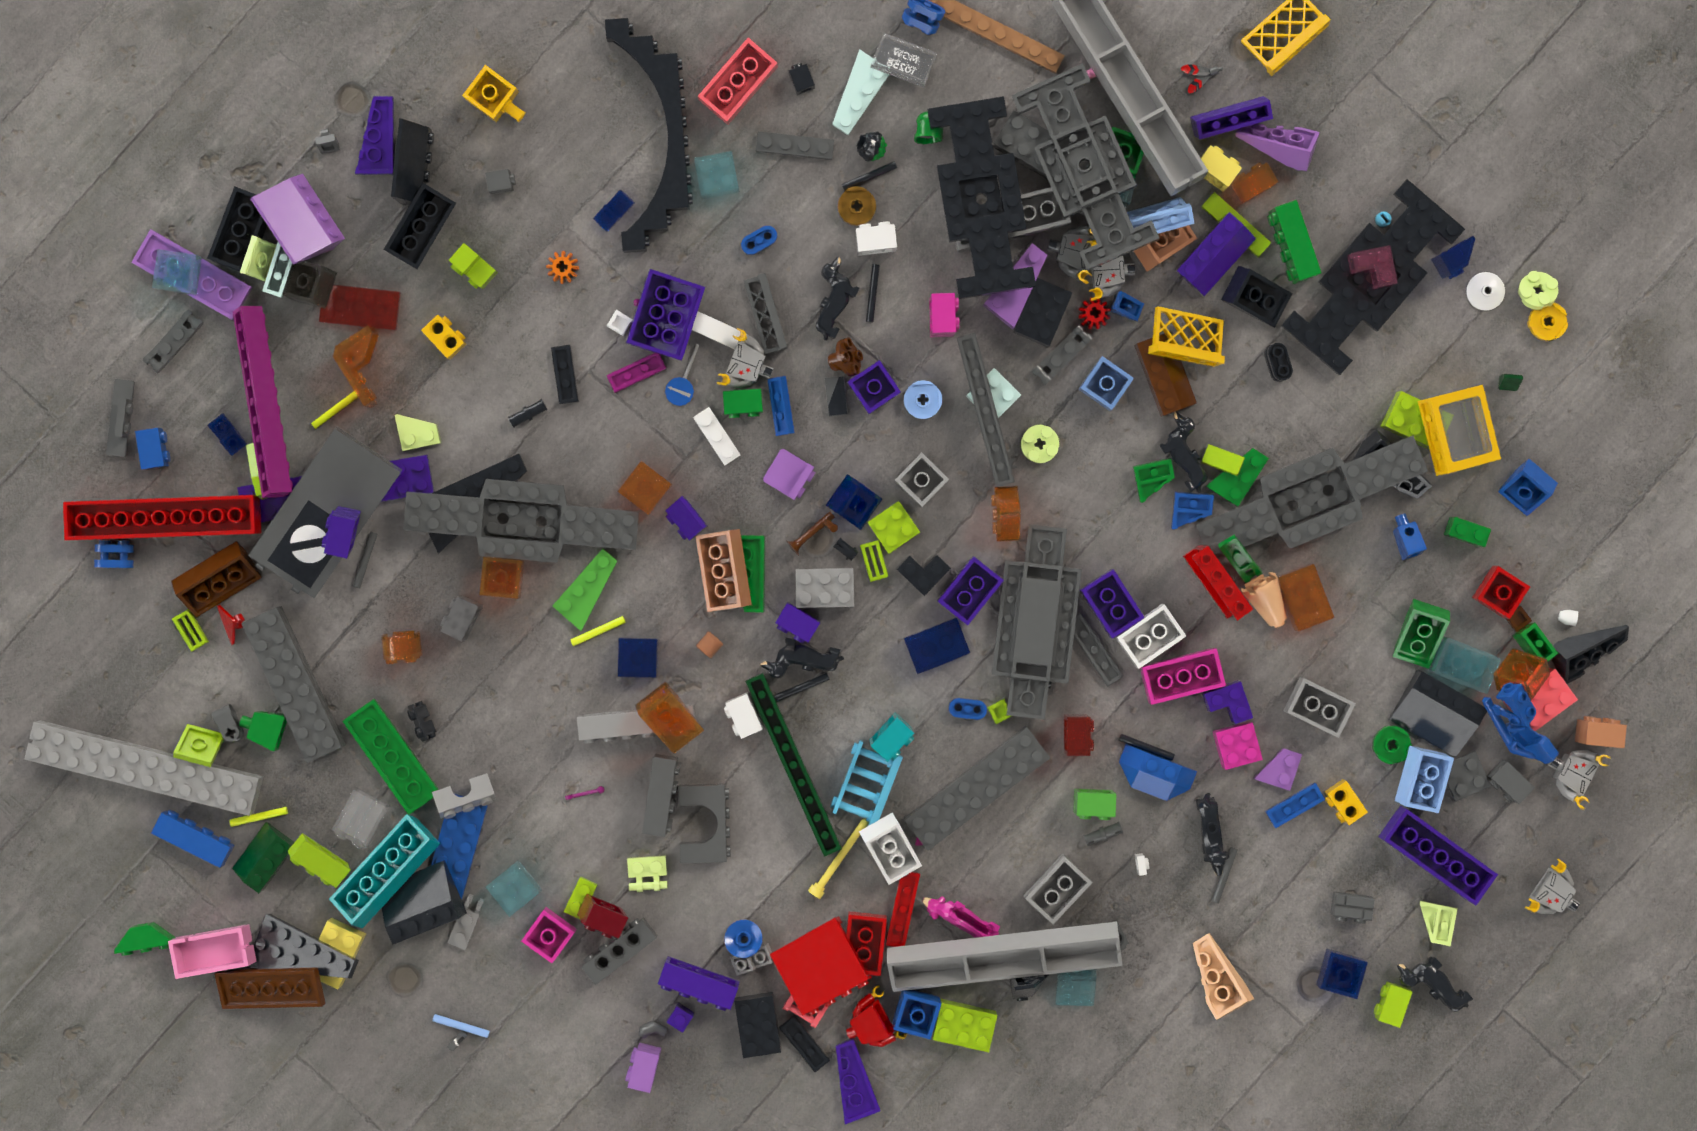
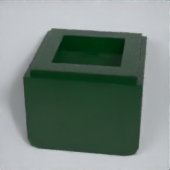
M1514 374L1500 375L1498 389L1517 391L1522 383L1523 376Z

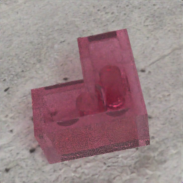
M1390 245L1347 255L1351 274L1370 271L1374 289L1393 286L1398 283Z

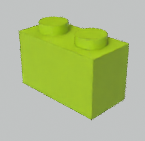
M1387 981L1386 985H1383L1381 988L1380 1002L1374 1008L1375 1018L1378 1021L1400 1028L1412 991L1409 988Z

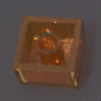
M641 461L618 492L646 514L650 515L673 484Z
M483 557L479 595L520 599L524 560Z
M1512 648L1493 674L1498 691H1501L1506 683L1522 684L1532 701L1550 676L1547 659Z

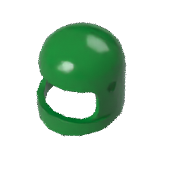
M921 113L916 119L917 131L914 134V142L922 145L941 142L943 140V128L930 129L928 113ZM920 136H931L932 138L928 139L922 138Z

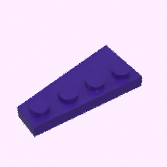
M373 96L355 174L393 175L394 97Z
M854 1038L837 1044L836 1053L844 1123L848 1124L881 1110Z

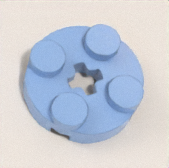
M921 380L913 383L904 394L905 408L910 415L918 419L932 417L942 405L940 390L929 381ZM921 394L928 398V402H925V405H921V402L917 401Z

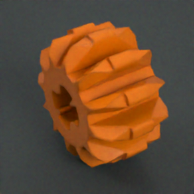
M562 251L561 257H559V254L555 252L554 256L556 259L554 260L551 257L548 259L553 265H546L547 269H553L548 275H555L553 277L554 282H557L559 278L561 284L565 283V278L569 283L572 282L570 275L573 277L578 276L573 270L580 269L579 266H573L578 260H571L573 257L572 253H569L566 257V252ZM561 263H564L568 267L567 270L564 269L565 272H562L558 268L559 265L562 266Z

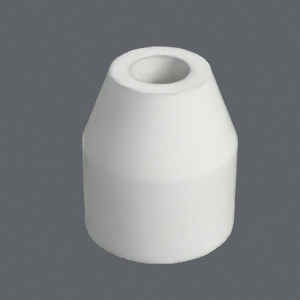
M1564 610L1559 612L1558 621L1565 625L1576 626L1578 611Z

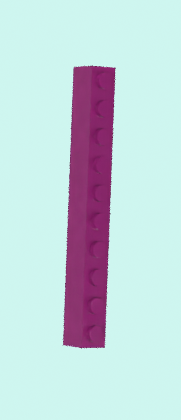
M240 306L233 311V318L262 498L285 497L292 492L293 484L289 476L290 466L286 457L287 447L283 439L284 429L280 420L281 410L277 402L278 391L274 383L275 373L271 364L272 354L268 346L269 335L265 327L266 317L262 306Z

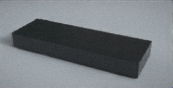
M571 345L551 347L559 404L579 402Z
M795 1015L779 1027L814 1072L830 1061Z

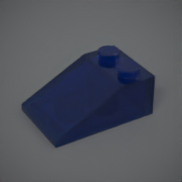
M957 617L903 637L917 674L970 653Z

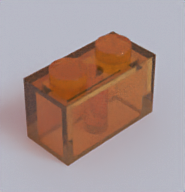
M1259 162L1250 168L1252 171L1245 175L1242 172L1235 177V181L1231 185L1242 204L1278 183L1267 162L1263 165Z

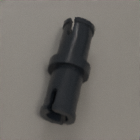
M542 399L528 407H522L523 410L509 416L508 419L513 428L528 419L529 421L533 420L532 417L547 410Z

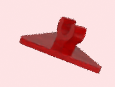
M218 605L217 609L231 645H234L235 629L243 628L241 623L245 619L242 614L232 617L221 605Z

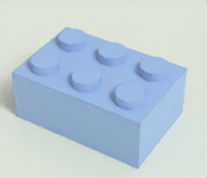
M1410 746L1395 801L1406 807L1439 813L1454 758L1441 752Z

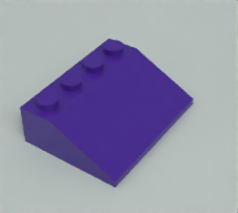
M649 269L626 344L682 361L705 287Z

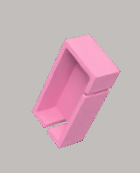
M250 925L186 935L169 940L168 944L175 979L245 967L257 962L254 946L249 945V942L252 941Z

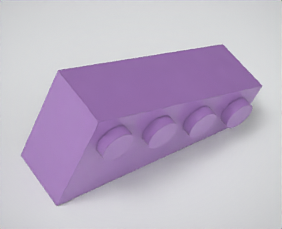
M1032 243L1013 268L1033 267L1036 281L1047 254ZM1032 288L991 294L983 306L1010 328L1014 329Z

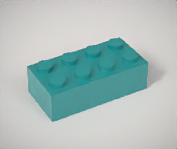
M895 712L869 739L870 746L887 762L890 759L894 761L901 753L900 748L903 745L907 747L914 740V731Z

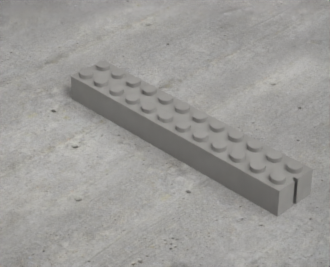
M1053 0L1052 5L1170 196L1181 192L1187 186L1190 187L1203 180L1208 173V169L1102 0Z
M41 720L33 722L29 738L33 742L28 743L24 760L248 816L255 813L264 777L217 764L207 767L174 758L173 753Z
M1117 922L887 948V966L893 992L1123 966Z

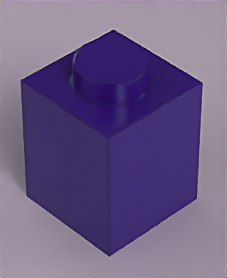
M678 1002L666 1023L683 1033L693 1018L694 1012Z

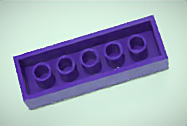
M1399 806L1378 836L1475 906L1498 876L1493 870L1402 806Z

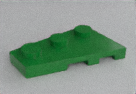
M1251 448L1242 456L1245 457L1238 476L1223 471L1205 487L1238 507L1269 459L1254 448Z

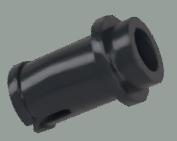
M839 538L833 546L846 556L847 560L852 561L858 554L856 547H851L842 538Z

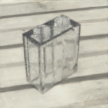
M355 788L334 824L332 831L336 832L335 835L343 840L346 838L351 840L352 845L357 848H367L387 814L390 805L359 788Z

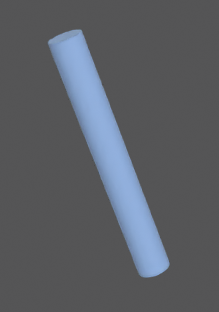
M437 1014L433 1017V1022L488 1038L490 1033L489 1030Z

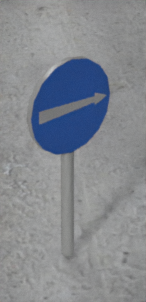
M699 344L695 345L683 378H673L666 386V397L674 405H686L693 398V385L687 380Z

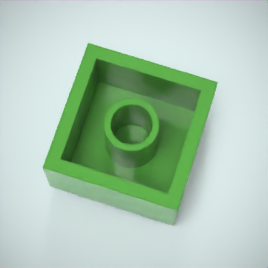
M1074 789L1073 812L1080 819H1091V816H1097L1099 820H1110L1111 817H1116V793L1113 790Z

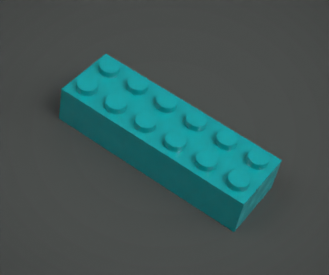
M406 814L329 900L351 925L363 929L441 843L418 818Z

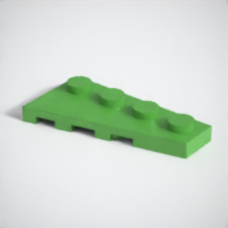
M604 548L553 605L558 612L580 631L583 630L618 562Z

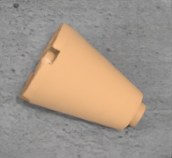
M1270 572V576L1264 577L1262 574L1251 579L1250 582L1244 584L1246 588H1241V591L1267 624L1277 628L1285 623L1284 621L1287 619L1278 577L1275 573Z

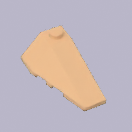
M1210 933L1193 943L1197 964L1200 967L1202 985H1204L1206 993V1003L1216 1020L1254 1000L1247 985Z

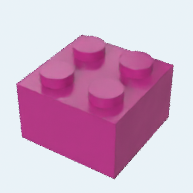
M1248 721L1212 731L1223 769L1227 770L1263 760L1252 722Z
M545 907L521 942L550 963H553L577 929Z

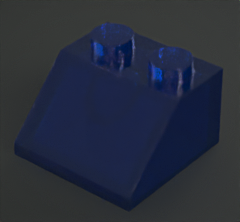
M1474 236L1461 241L1431 259L1442 279L1446 277L1452 279L1465 272L1463 268L1469 265L1475 242Z
M847 474L826 506L861 530L883 499Z

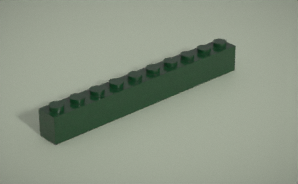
M764 672L745 680L824 857L841 850V843Z

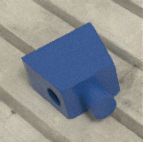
M1406 513L1396 516L1395 520L1398 527L1393 533L1402 561L1421 555L1427 548L1415 521L1409 523Z

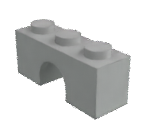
M488 774L469 779L471 791L464 797L454 795L451 786L432 792L440 818L445 817V819L454 817L456 813L462 811L469 812L476 806H486L491 804L493 800H496Z

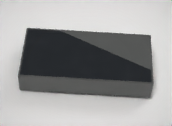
M844 376L825 378L829 417L848 415Z

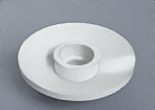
M1482 272L1470 279L1466 294L1472 306L1486 311L1494 309L1501 304L1505 295V287L1497 275L1490 272ZM1486 287L1490 288L1489 294H1486L1484 291Z

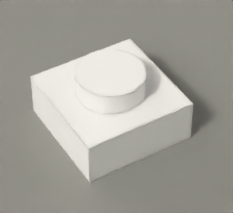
M1142 853L1135 854L1137 874L1139 876L1147 875L1146 870L1149 869L1148 858H1145Z

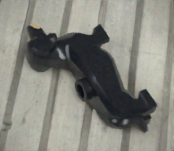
M838 256L832 263L825 264L821 270L822 277L830 283L832 288L829 297H824L820 304V307L823 309L815 325L817 331L823 334L824 341L828 340V336L832 339L836 338L840 329L837 327L833 328L835 319L847 306L849 296L852 298L856 297L860 289L857 286L852 287L849 279L838 272L841 265V259Z
M1176 411L1173 417L1178 427L1168 435L1167 443H1162L1159 446L1165 454L1171 452L1172 459L1188 473L1191 481L1187 480L1184 483L1190 492L1196 489V492L1201 493V486L1207 481L1208 476L1198 462L1201 458L1195 449L1191 451L1186 443L1187 437L1195 429V423L1191 418L1183 417Z
M786 637V646L779 650L776 661H764L760 666L768 670L771 677L782 678L787 668L792 664L802 665V669L813 672L814 668L834 671L839 661L844 660V657L839 656L841 649L830 647V654H822L805 645L796 646V639Z
M1206 793L1203 799H1196L1197 810H1199L1201 815L1204 861L1210 862L1214 873L1217 876H1221L1225 861L1229 858V855L1226 851H1223L1218 804L1214 797H1210V793Z
M1429 957L1428 963H1419L1412 970H1409L1404 964L1397 965L1401 973L1399 981L1402 985L1410 988L1424 982L1430 988L1429 994L1435 1000L1440 999L1445 1006L1454 1012L1461 1010L1463 1007L1467 1008L1469 1006L1468 1002L1473 1000L1467 991L1463 992L1460 989L1458 993L1455 992L1445 973L1438 970L1442 964L1435 957Z

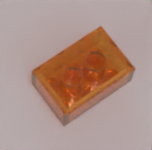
M1307 564L1277 576L1282 599L1294 631L1299 632L1335 618L1314 564Z

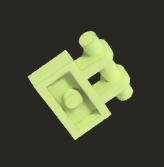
M666 855L627 858L628 878L636 877V883H629V891L637 890V892H643V890L651 889L660 891V889L668 888L667 881H660V876L667 875ZM653 876L654 882H643L642 877Z

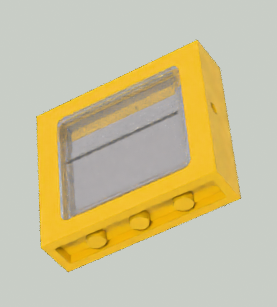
M1483 385L1418 401L1436 476L1501 459Z

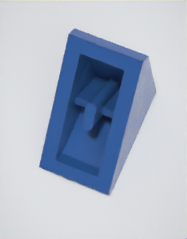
M1118 291L1110 309L1113 313L1138 322L1144 303L1123 291Z

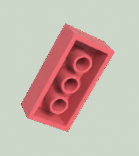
M747 38L698 95V99L729 125L778 68V63L750 38Z

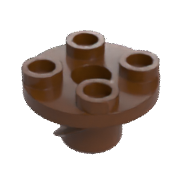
M847 337L839 340L836 345V352L828 356L830 368L833 371L843 370L850 377L860 373L861 361L863 360L862 352L857 350L851 338Z

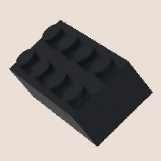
M234 186L207 259L237 271L241 270L251 237L256 236L262 239L267 228L266 222L251 201V198L256 196V194Z

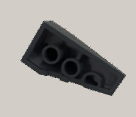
M1376 429L1362 442L1354 459L1392 443ZM1421 474L1392 487L1418 499L1432 485Z
M1622 625L1576 635L1556 642L1553 647L1558 654L1551 660L1565 683L1568 684L1585 674L1584 670L1591 664L1595 666L1605 653L1611 654L1628 640L1629 626Z

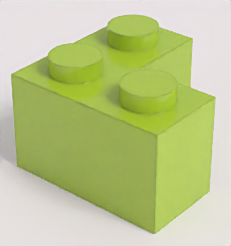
M465 243L449 259L452 263L450 267L459 275L463 276L465 274L469 277L468 282L475 289L478 287L484 289L498 273Z

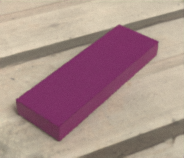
M653 353L606 376L614 393L667 368L661 355Z

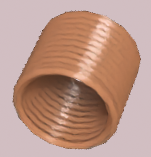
M707 632L696 646L706 656L712 658L723 643L711 632Z

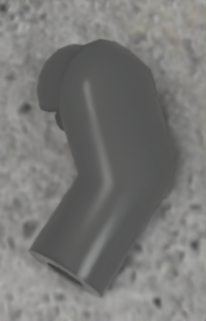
M650 1021L639 1028V1036L647 1038L648 1035L657 1033L664 1037L668 1028L655 1021Z

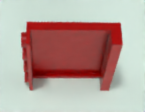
M1198 545L1183 556L1227 619L1233 615L1238 621L1253 610L1208 545Z
M839 916L770 954L802 1016L807 1013L809 1016H812L820 1011L818 1007L823 1004L828 1007L836 1002L834 998L840 995L842 998L852 993V988L857 986L860 989L869 984L867 980L872 978L871 975L868 976L841 926L843 922Z

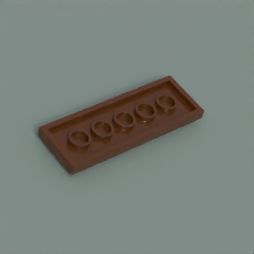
M318 967L223 970L214 973L222 1009L322 1007L326 1004Z

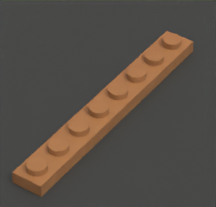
M929 0L944 8L945 14L943 18L1056 74L1065 56L955 0Z

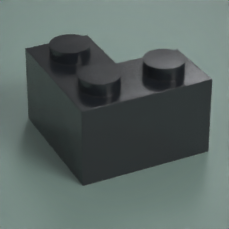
M938 555L924 568L911 556H908L896 570L925 596L951 568Z

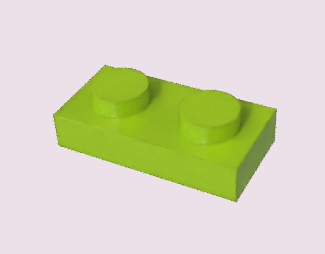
M580 876L564 912L580 919L577 913L586 894L593 896L598 884Z

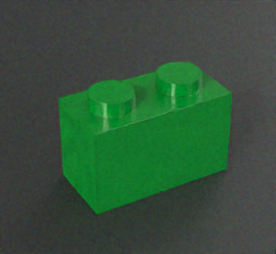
M762 389L723 391L724 415H729V418H740V414H748V417H758L759 413H763Z
M1449 517L1444 535L1477 547H1486L1491 529L1458 517Z
M1535 622L1526 625L1512 635L1534 666L1544 665L1558 654Z

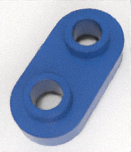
M763 226L743 238L741 242L742 250L748 255H754L776 242L777 232L772 226ZM765 233H770L771 238L765 239ZM753 242L755 244L754 248L749 249L747 247L748 243Z
M955 698L949 703V712L957 718L979 720L985 717L987 707L980 700ZM956 704H960L962 706L960 711L955 710L954 707ZM975 706H979L981 708L979 713L974 712L973 709Z

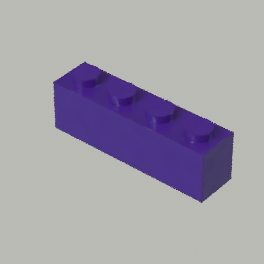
M1262 96L1190 117L1194 136L1198 139H1204L1273 119L1270 100Z

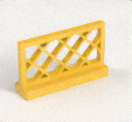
M1286 0L1241 40V43L1263 64L1271 76L1278 72L1329 26L1331 19L1326 14L1323 15L1310 0H1302L1303 8H1292L1293 0ZM1281 11L1289 12V21H1277L1278 14ZM1292 12H1303V21H1291ZM1305 12H1314L1318 18L1314 21H1305ZM1266 24H1275V34L1263 33V27ZM1277 24L1289 25L1288 34H1277ZM1291 25H1302V32L1300 34H1291ZM1252 37H1261L1260 46H1252L1248 40ZM1263 37H1274V47L1263 46ZM1277 38H1288V44L1285 47H1276ZM1262 50L1274 51L1273 58L1267 62L1262 57Z
M1159 306L1155 307L1153 343L1149 346L1148 354L1212 367L1225 363V356L1221 355L1224 320ZM1161 313H1165L1169 318L1166 324L1161 320ZM1179 316L1182 317L1186 323L1182 327H1180L1177 321L1175 320ZM1194 320H1198L1202 325V328L1198 331L1192 324ZM1170 323H1172L1175 329L1177 330V332L1173 335H1171V333L1167 329V326ZM1211 323L1217 324V332L1215 334L1208 327ZM1187 326L1194 334L1189 339L1183 332ZM1162 330L1168 338L1165 342L1159 341V333ZM1203 330L1210 337L1206 342L1200 336ZM1178 334L1184 340L1182 345H1178L1174 339ZM1195 337L1201 344L1198 349L1194 348L1190 342ZM1211 341L1216 346L1215 352H1211L1207 346Z

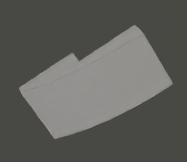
M769 943L761 945L759 951L749 958H738L735 956L730 958L737 976L773 963L770 956L772 951Z

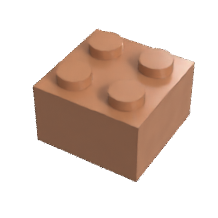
M1584 716V719H1577L1575 742L1586 745L1625 748L1627 725L1620 724L1621 720L1603 718V721H1601V718Z

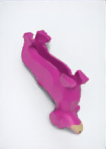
M943 896L939 899L924 898L922 900L927 907L929 915L934 920L941 916L949 923L975 938L999 935V925L994 922L988 923L981 920L959 901L955 903L948 901L945 903Z

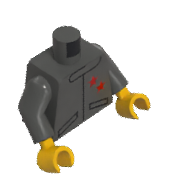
M1080 226L1068 230L1066 234L1062 235L1061 242L1050 239L1047 250L1057 253L1056 262L1068 277L1081 280L1085 284L1089 283L1084 279L1085 276H1092V274L1086 270L1080 251L1090 248L1091 244L1087 243V241L1095 239L1092 236L1093 233L1090 226Z

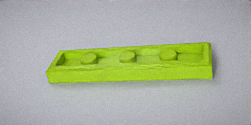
M1215 192L1201 206L1218 223L1229 212L1236 217L1256 238L1247 249L1257 258L1271 244L1264 235Z

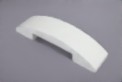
M697 312L692 330L735 350L738 340L734 339L733 335L739 337L740 331L703 313Z

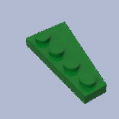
M741 535L752 605L743 607L744 612H765L766 536Z

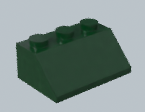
M265 822L232 869L243 883L259 894L264 891L289 857L288 850L294 844V841L268 822Z

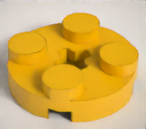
M1553 303L1549 307H1543L1540 310L1533 309L1529 314L1527 326L1536 338L1551 341L1565 333L1568 327L1567 313L1557 303ZM1551 317L1552 325L1546 326L1544 318Z

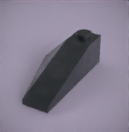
M1049 974L1011 978L1010 985L1013 999L1026 1001L1028 997H1033Z

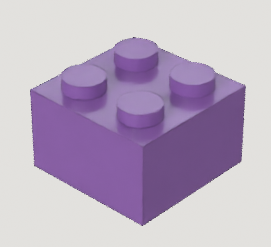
M640 1042L638 1048L634 1047L630 1063H633V1066H629L625 1081L629 1082L627 1088L650 1093L662 1048Z

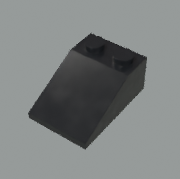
M1238 266L1221 300L1275 328L1293 293L1249 268Z

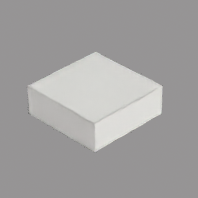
M616 310L607 327L624 336L633 319Z

